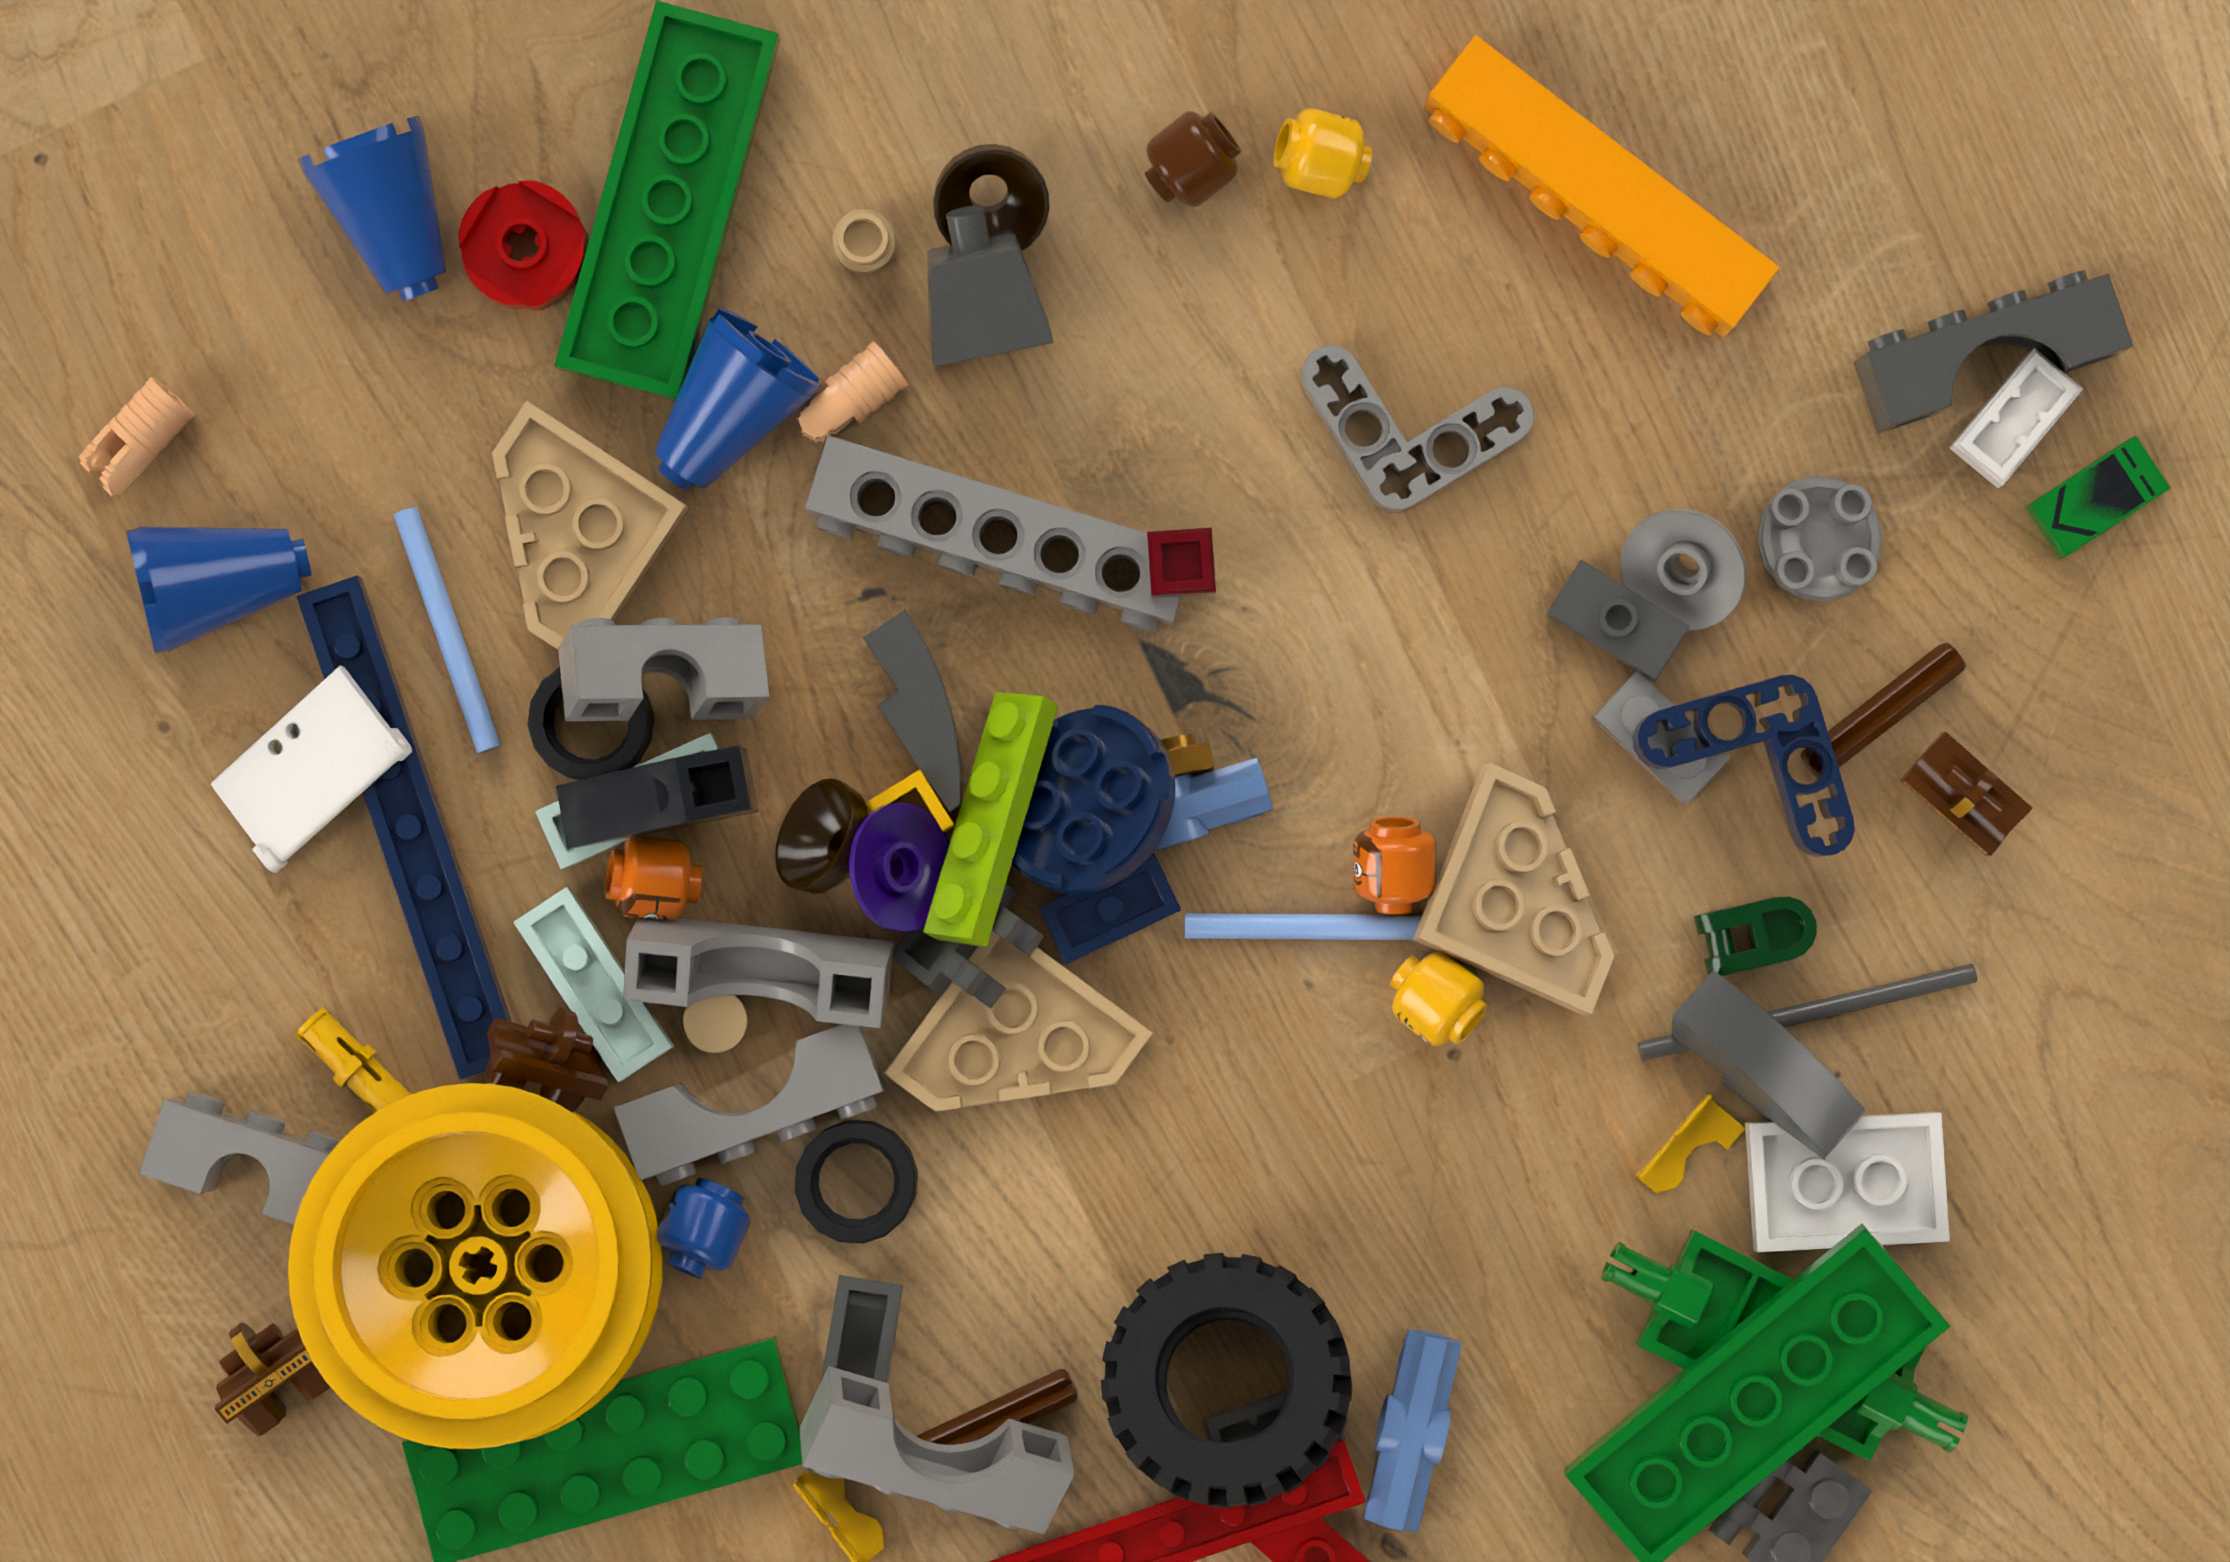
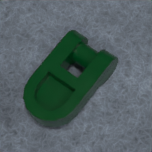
M1773 897L1694 916L1698 935L1705 934L1710 958L1704 959L1708 975L1713 970L1719 975L1724 976L1793 960L1804 955L1809 950L1817 934L1816 919L1812 910L1802 901L1792 897ZM1747 924L1753 948L1735 952L1729 928Z

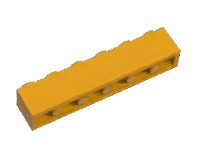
M1476 34L1428 95L1423 109L1431 114L1428 121L1434 129L1452 142L1458 143L1461 139H1464L1482 153L1479 161L1487 170L1504 181H1509L1513 177L1532 191L1529 199L1538 209L1556 220H1559L1563 215L1583 230L1579 235L1581 240L1590 249L1605 258H1610L1612 254L1617 256L1633 269L1630 276L1641 288L1656 297H1660L1664 292L1683 307L1680 314L1684 320L1705 335L1710 336L1715 331L1724 338L1735 327L1780 268Z

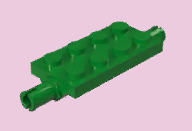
M1691 1229L1675 1263L1669 1267L1618 1242L1609 1256L1631 1267L1632 1271L1630 1273L1606 1262L1601 1274L1602 1280L1609 1281L1651 1302V1312L1635 1344L1683 1369L1693 1363L1793 1280ZM1924 1348L1817 1436L1869 1462L1882 1437L1890 1429L1896 1431L1900 1427L1942 1447L1947 1452H1952L1958 1445L1960 1438L1937 1427V1424L1942 1422L1964 1433L1968 1416L1918 1392V1386L1913 1383L1915 1368L1925 1350Z

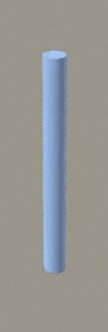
M418 507L399 511L393 516L476 752L481 754L499 748L501 743Z
M1185 913L1184 935L1185 939L1413 940L1422 915Z

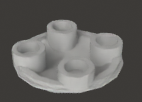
M1811 476L1789 483L1770 499L1760 518L1757 544L1765 569L1779 587L1800 599L1826 602L1850 595L1874 577L1877 571V563L1880 559L1882 531L1876 510L1872 507L1871 497L1863 487L1857 484H1847L1837 478Z

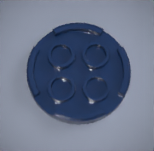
M1095 704L1093 708L1077 710L1054 719L1013 857V867L1041 887L1063 894H1086L1100 891L1119 883L1135 872L1150 857L1160 843L1168 827L1174 807V769L1167 749L1159 737L1133 715L1107 705Z

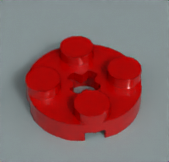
M522 180L500 188L495 186L481 193L471 203L462 218L458 240L464 269L473 285L484 296L499 305L512 309H530L533 311L546 309L554 301L563 298L578 282L589 243L588 233L570 201L549 185L533 180ZM529 229L535 231L537 235L534 243L539 248L537 254L533 258L525 256L521 261L511 259L514 249L507 243L508 238L513 233L518 236H524Z

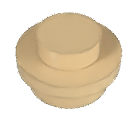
M859 209L849 212L839 220L833 232L832 245L836 257L844 267L853 272L865 274L876 272L887 265L895 252L896 237L892 225L882 214L874 210Z

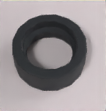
M559 667L541 681L530 701L527 726L533 747L548 767L574 780H583L632 768L641 761L652 741L654 715L649 697L642 688L643 700L628 722L627 734L617 749L609 755L597 759L579 758L563 747L557 739L554 728L555 710L563 697Z
M848 1120L826 1128L806 1146L796 1166L795 1194L802 1214L819 1233L838 1242L864 1244L886 1236L906 1218L917 1195L918 1170L910 1148L895 1131L874 1121ZM851 1143L867 1144L879 1150L890 1162L895 1176L894 1191L888 1204L876 1215L864 1219H849L833 1212L824 1202L819 1188L820 1170L825 1159L837 1148Z

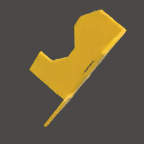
M1705 1094L1696 1107L1677 1126V1129L1672 1133L1673 1136H1670L1659 1147L1654 1156L1635 1175L1655 1194L1674 1189L1682 1182L1686 1158L1696 1147L1717 1141L1728 1150L1744 1132L1745 1127L1711 1099V1094Z
M806 1471L795 1480L793 1484L795 1489L819 1520L828 1526L832 1537L852 1562H868L885 1548L883 1527L876 1518L857 1512L846 1499L844 1478L833 1479ZM829 1511L840 1525L838 1528L831 1522L826 1512Z

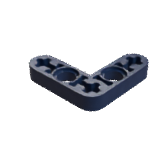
M1781 675L1658 710L1644 717L1636 726L1632 737L1633 749L1644 764L1655 769H1668L1764 742L1791 836L1796 846L1805 854L1814 857H1825L1845 850L1852 841L1855 832L1853 814L1818 697L1812 685L1804 678L1795 675ZM1780 687H1784L1787 696L1798 695L1801 700V707L1792 712L1794 722H1788L1784 713L1773 714L1759 719L1765 731L1762 733L1756 732V712L1746 698V695H1755V707L1777 700L1780 696L1778 689ZM1718 704H1727L1734 707L1741 716L1742 727L1740 733L1732 740L1717 738L1708 727L1709 713ZM1694 712V731L1704 749L1695 750V737L1673 744L1671 746L1672 757H1665L1662 748H1650L1648 737L1657 733L1656 722H1662L1666 731H1674L1691 725L1685 713ZM1798 748L1812 750L1821 762L1820 775L1811 784L1804 785L1796 782L1788 772L1787 763L1789 756ZM1828 787L1831 798L1817 801L1823 818H1835L1838 825V830L1829 834L1830 845L1825 846L1821 837H1810L1807 826L1816 822L1813 803L1810 802L1799 807L1796 796L1814 794Z

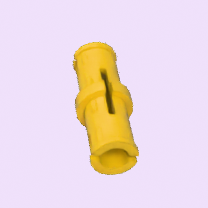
M322 1007L315 1012L295 1034L298 1040H302L335 1073L332 1080L341 1089L348 1086L374 1113L398 1099L413 1094L403 1087L375 1059L378 1052L370 1044L362 1046L329 1013L330 1011L326 1007Z

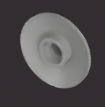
M1668 509L1650 515L1630 533L1621 554L1620 571L1623 585L1690 626L1688 631L1705 629L1724 620L1737 606L1744 593L1747 569L1740 545L1732 533L1719 521L1695 510ZM1687 554L1693 557L1698 562L1699 569L1690 570L1684 567L1680 561V555Z

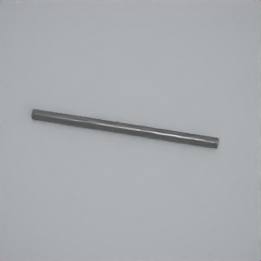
M1968 964L1767 1013L1785 1028L1976 983L1977 974L1974 965ZM1672 1035L1638 1043L1642 1061L1690 1050Z

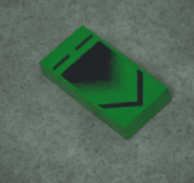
M2135 435L2032 501L2025 508L2058 558L2062 559L2168 491L2171 487Z

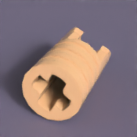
M874 341L867 345L863 352L856 354L847 365L844 364L840 367L837 373L833 376L830 375L824 380L828 387L810 401V406H804V410L799 412L801 415L797 420L802 428L801 433L804 434V438H808L816 444L818 442L824 443L828 435H837L854 420L861 425L867 420L868 416L872 413L875 414L884 403L891 401L895 397L894 395L909 386L897 367Z
M150 377L145 382V385L133 395V398L121 408L120 412L109 421L78 456L81 460L80 464L88 472L93 471L102 474L99 479L103 483V488L111 497L113 495H121L195 414L168 387L156 378Z

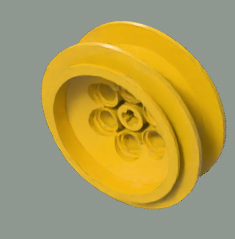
M465 1083L423 1090L398 1099L359 1123L330 1152L312 1178L301 1201L289 1247V1294L294 1319L302 1342L312 1362L327 1384L358 1414L390 1433L424 1445L448 1449L489 1448L536 1438L572 1422L597 1405L620 1382L641 1352L656 1316L663 1284V1247L656 1238V1231L659 1226L657 1213L643 1180H639L635 1166L625 1152L608 1134L576 1111L572 1113L561 1105L537 1094L495 1084ZM520 1190L527 1196L530 1202V1212L528 1218L522 1224L510 1227L501 1216L500 1206L507 1194ZM454 1192L463 1199L465 1215L462 1222L456 1227L446 1229L439 1223L436 1209L439 1201L445 1195ZM552 1245L562 1254L564 1264L560 1275L553 1281L546 1283L535 1274L533 1261L540 1249L544 1246ZM423 1250L432 1259L434 1268L429 1281L422 1286L416 1287L409 1282L405 1275V1263L415 1251ZM492 1251L494 1256L490 1263L497 1265L495 1276L480 1277L476 1281L473 1276L478 1270L470 1267L472 1257L474 1255H487ZM518 1302L529 1310L532 1323L529 1332L522 1339L514 1340L504 1332L502 1316L510 1305ZM450 1305L457 1306L463 1311L467 1324L464 1334L453 1343L446 1341L440 1335L437 1326L440 1313Z

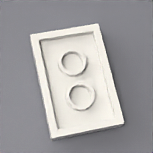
M1919 1112L1862 1116L1825 1160L1773 1121L1745 1122L1754 1251L1773 1252L1832 1248L1861 1223L1864 1224L1881 1245L1950 1241L1942 1113Z

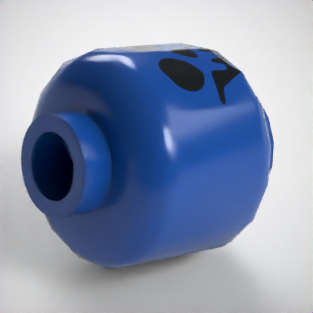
M698 1178L695 1185H682L678 1187L673 1193L656 1231L657 1241L663 1249L670 1252L666 1264L698 1279L702 1278L705 1269L712 1271L728 1269L734 1262L751 1222L749 1214L741 1207L744 1201L743 1196L721 1184L704 1178Z

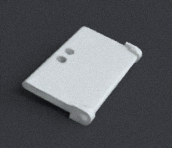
M339 666L212 781L211 786L256 846L252 850L269 871L278 873L287 865V860L391 766L397 761H403L412 753V748L398 728H390L343 666ZM276 741H279L278 750L280 754H277L274 750Z

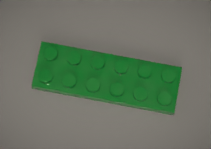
M656 0L554 364L557 369L676 401L692 361L781 40L779 33Z
M1861 1223L1564 1468L1565 1476L1640 1562H1663L1951 1326L1871 1232Z
M776 1336L623 1378L597 1405L579 1418L557 1430L536 1438L479 1449H448L424 1445L408 1439L401 1443L433 1562L464 1560L802 1464L800 1424Z

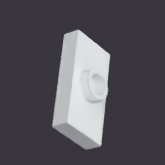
M2034 348L2027 353L1949 448L1995 487L1999 488L2005 484L2083 388Z

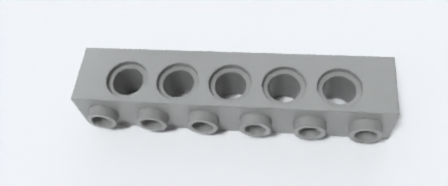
M830 435L827 436L805 506L810 516L818 518L817 529L846 539H852L855 530L879 537L876 547L908 558H913L916 548L940 555L937 566L970 577H974L977 567L1001 574L998 583L1000 586L1020 593L1035 596L1037 586L1062 593L1059 601L1060 604L1085 613L1096 614L1098 605L1123 612L1120 620L1121 623L1143 631L1157 633L1159 623L1172 627L1181 596L1151 598L1147 533ZM877 484L890 487L895 492V502L888 513L882 516H870L861 510V496L867 488ZM935 503L947 504L956 512L955 525L949 532L943 535H931L921 527V516L924 510ZM994 522H1006L1013 526L1018 534L1015 546L1004 554L990 553L981 544L983 531ZM1058 540L1067 541L1077 549L1079 554L1078 561L1068 572H1052L1042 563V553L1051 542ZM1116 559H1125L1132 562L1137 567L1140 575L1136 586L1126 592H1116L1108 588L1102 578L1103 570L1108 563Z

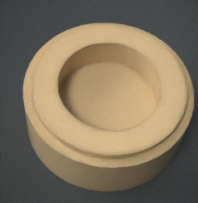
M737 995L707 998L686 1007L683 1016L684 1031L690 1042L700 1050L709 1053L725 1052L736 1047L745 1037L749 1027L748 1010L744 1002Z

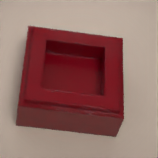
M1212 527L1147 532L1151 598L1216 594Z

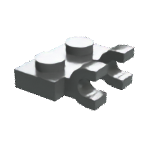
M1005 884L992 931L1030 957L1044 938V935L1007 909L1018 892ZM923 927L918 930L907 931L894 948L892 959L941 996L953 982L971 996L973 995L983 1004L992 1008L1006 989V987L969 960L978 946L939 941L923 933Z

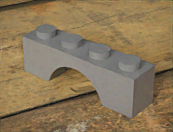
M637 918L627 938L623 1000L688 1007L698 1001L717 996H763L795 1004L808 1011L819 1022L881 1028L889 1001L894 941L678 918L674 921Z
M841 1024L796 1041L795 1061L789 1080L782 1091L770 1103L760 1109L743 1113L720 1111L702 1103L680 1083L614 1107V1111L639 1180L641 1181L656 1175L661 1187L696 1174L693 1161L717 1153L720 1164H724L756 1152L753 1139L777 1131L780 1141L783 1142L816 1130L817 1127L813 1117L837 1109L841 1120L876 1108L877 1104L873 1095L881 1093L887 1088L865 1027Z
M828 1366L799 1428L803 1467L811 1468L828 1478L837 1479L842 1477L871 1485L888 1495H906L934 1503L939 1508L948 1512H966L994 1520L999 1525L1013 1530L1022 1528L1044 1535L1075 1474L1067 1435L1008 1419L992 1433L972 1442L956 1445L931 1443L914 1436L898 1422L892 1411L889 1383Z

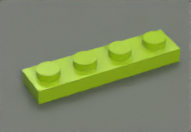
M995 692L923 930V933L939 941L987 947L1058 709V704L1045 696Z

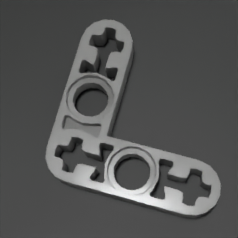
M1325 345L1317 348L1307 357L1301 371V384L1311 404L1371 501L1378 508L1388 513H1401L1413 508L1510 449L1529 433L1534 422V409L1527 396L1517 389L1500 387L1488 392L1407 442L1357 360L1348 350L1335 345ZM1326 360L1327 364L1331 367L1342 364L1346 369V372L1340 379V383L1348 398L1356 389H1359L1365 397L1347 404L1337 416H1334L1328 408L1329 406L1337 405L1340 400L1329 384L1319 388L1314 383V379H1316L1320 372L1317 363ZM1499 401L1500 405L1505 409L1515 405L1520 412V415L1513 422L1517 431L1509 433L1504 426L1496 428L1483 438L1492 448L1482 452L1476 433L1463 420L1472 416L1477 428L1489 421L1495 413L1492 406L1493 403ZM1367 412L1374 415L1379 421L1381 436L1375 444L1368 447H1359L1347 438L1345 423L1355 413ZM1454 433L1463 438L1468 447V457L1462 465L1455 468H1447L1435 460L1432 446L1434 440L1439 435ZM1419 449L1424 467L1438 481L1428 485L1425 473H1422L1407 485L1408 498L1401 500L1395 492L1385 496L1380 489L1387 479L1384 470L1392 467L1395 473H1404L1417 463L1415 458L1408 453Z

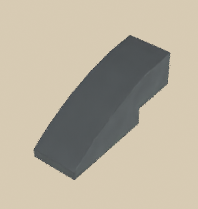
M905 609L863 637L898 689L897 693L877 706L943 804L953 814L960 809L962 804V765L957 728L946 688L931 652Z
M1714 970L1673 1014L1672 1036L1720 1071L1724 1086L1823 1160L1827 1158L1864 1115V1107L1802 1043L1747 995Z
M839 1275L821 1381L828 1366L889 1383L903 1285ZM807 1468L809 1473L819 1474L813 1469Z

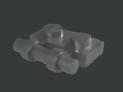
M1815 1450L1801 1470L1789 1462L1792 1458L1790 1457L1719 1515L1708 1530L1728 1545H1730L1743 1525L1753 1530L1756 1534L1742 1552L1751 1562H1822L1873 1490L1818 1450ZM1779 1478L1788 1484L1789 1487L1767 1517L1756 1507L1775 1480Z

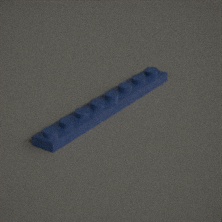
M356 575L296 597L324 679L339 666H343L390 728H398L412 748V753L403 761H397L362 793L459 1080H463L485 1072L491 1055L487 1031L494 1018L512 1022L366 588L362 578Z

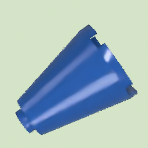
M420 116L407 118L411 131L397 135L394 125L391 123L327 146L323 150L328 161L316 166L309 154L298 159L303 173L384 292L388 294L399 290L403 302L439 289L434 276L446 272L426 137Z
M721 307L708 322L655 448L656 455L662 460L658 470L668 480L684 490H689L693 484L707 488L810 400L821 385L817 383L819 381L818 376L786 346L776 339L771 343L754 332L758 326L740 315Z
M139 526L137 529L126 531L155 653L172 651L301 592L300 578L312 576L304 540L291 541L288 529Z

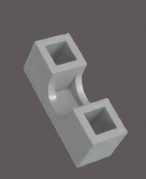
M592 618L581 621L577 625H572L558 648L565 722L629 721L643 700L641 675L651 672L668 674L683 685L689 697L691 720L754 719L770 697L761 625H740V621L735 618H715L704 622L702 625H678V622L672 618L649 619L640 625H615V622L611 619Z
M188 1090L185 1099L178 1097L164 1100L139 1174L203 1194L216 1190L222 1170L231 1157L237 1153L246 1154L257 1159L264 1166L269 1177L270 1189L262 1215L293 1225L301 1201L312 1178L325 1158L342 1140L336 1136L313 1130L309 1131L307 1139L284 1132L286 1121L258 1111L249 1110L246 1119L224 1112V1100L197 1091Z

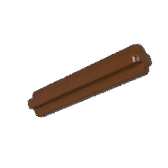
M1949 643L1938 645L1828 731L1838 768L1964 671L1966 664L1952 645ZM1804 749L1800 755L1803 763L1818 778L1821 771V762L1812 750Z
M1059 1369L916 1437L943 1445L972 1442L992 1433L1008 1419L1029 1424L1070 1405L1077 1399V1390L1069 1373L1065 1369Z

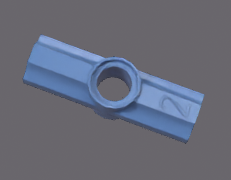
M1258 758L1195 777L1192 776V773L1175 777V801L1171 819L1155 851L1209 835L1210 829L1229 823L1234 824L1273 810Z
M1407 1328L1397 1363V1373L1392 1394L1386 1395L1378 1421L1374 1451H1378L1363 1517L1364 1520L1374 1522L1383 1527L1400 1531L1418 1532L1420 1522H1422L1425 1499L1428 1496V1486L1433 1465H1439L1447 1440L1451 1410L1447 1406L1462 1342L1441 1334Z

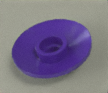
M891 803L881 806L864 819L852 842L849 874L854 895L862 910L873 922L891 931H914L925 926L950 844L946 833L942 831L934 816L924 808L912 803Z

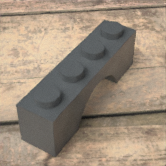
M2085 270L2078 271L2049 282L2048 286L2051 293L2028 300L2025 290H2020L1988 302L1989 313L1967 319L1965 310H1959L1929 321L1930 332L1907 339L1905 330L1902 329L1868 341L1870 352L1854 362V366L1877 434L1937 415L1952 405L1953 385L1957 372L1966 357L1978 348L1996 344L2012 345L2028 351L2035 348L2066 373L2115 357L2133 347L2109 274L2088 280Z

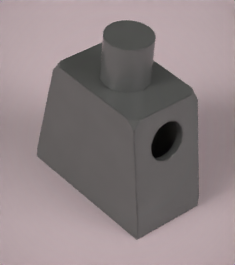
M967 206L948 212L946 218L952 245L927 251L929 330L934 367L1054 343L1046 312L1016 235L1008 233L990 237L984 207Z

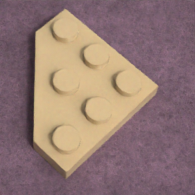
M526 400L491 454L496 478L500 483L506 513L504 518L514 567L517 568L524 601L522 606L527 630L558 650L572 625H577L581 621L592 618H607L613 621L616 619L689 507Z
M1488 762L1481 766L1437 877L1434 891L1429 897L1413 940L1583 1016L1592 1015L1615 955L1606 933L1600 932L1587 900L1590 894L1571 848H1566L1552 814L1556 810L1547 788Z
M992 931L987 947L978 946L969 960L1006 987L994 1006L989 1008L976 997L969 995L952 982L884 1074L935 1112L1086 1088L1103 1087L1117 1083L1153 1032L1038 947L1029 957Z

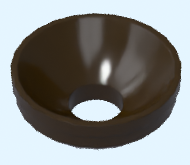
M998 144L978 145L966 149L953 157L943 168L936 182L933 196L934 217L939 231L946 241L952 245L946 214L962 207L981 206L976 204L970 197V187L981 176L995 175L1004 180L1007 185V192L1004 199L998 204L982 206L985 211L989 236L993 237L1008 233L1015 234L1021 250L1023 251L1028 248L1041 234L1047 222L1050 209L1048 189L1044 177L1036 165L1022 152L1009 146Z
M833 778L822 779L809 786L792 804L779 830L775 851L777 872L780 879L787 886L803 892L818 894L840 885L848 878L850 879L849 858L852 842L859 826L869 815L867 805L858 791L840 780Z

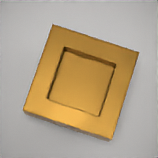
M1194 733L1160 739L1171 758L1175 777L1214 769L1210 742L1196 744Z

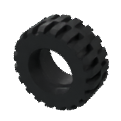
M1223 1252L1203 1254L1204 1259L1187 1263L1184 1259L1168 1266L1169 1272L1154 1282L1151 1278L1148 1279L1136 1290L1139 1295L1128 1308L1122 1307L1114 1321L1117 1327L1111 1342L1106 1341L1102 1361L1105 1363V1377L1101 1380L1102 1400L1107 1405L1110 1417L1107 1420L1114 1437L1119 1440L1126 1451L1127 1457L1153 1482L1174 1495L1193 1503L1197 1502L1217 1508H1232L1244 1505L1252 1507L1270 1502V1499L1285 1492L1289 1494L1303 1485V1481L1316 1469L1319 1470L1331 1456L1330 1451L1337 1439L1341 1438L1347 1423L1346 1417L1349 1403L1352 1400L1350 1359L1336 1319L1333 1318L1321 1297L1312 1287L1309 1288L1302 1283L1296 1274L1280 1265L1277 1268L1262 1261V1258L1242 1254L1241 1258L1225 1257ZM1218 1320L1243 1321L1266 1332L1281 1349L1289 1373L1287 1398L1274 1422L1260 1434L1235 1443L1214 1442L1194 1434L1178 1419L1171 1406L1167 1392L1168 1367L1178 1345L1198 1327Z

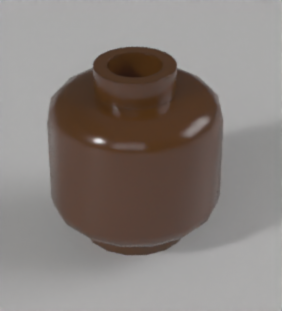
M1187 111L1153 137L1147 144V156L1152 167L1145 172V176L1154 190L1167 203L1177 197L1186 205L1197 207L1236 176L1238 165L1235 157L1241 153V149L1227 128L1213 113L1210 112L1203 117L1194 111Z

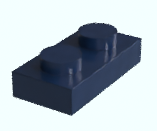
M1152 853L1135 872L1113 886L1086 894H1064L1039 906L1065 965L1181 911L1155 853Z

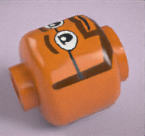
M1381 817L1371 820L1369 829L1360 832L1353 844V887L1357 894L1366 900L1375 902V910L1384 914L1410 913L1414 910V902H1419L1432 895L1436 883L1435 838L1429 832L1421 829V822L1413 818Z
M635 836L628 838L621 850H611L606 873L605 895L607 900L615 901L616 908L623 917L674 921L681 917L686 903L698 902L702 886V866L691 864L689 849L683 842Z

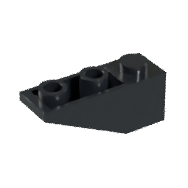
M740 745L671 758L556 786L568 849L759 812L747 749Z

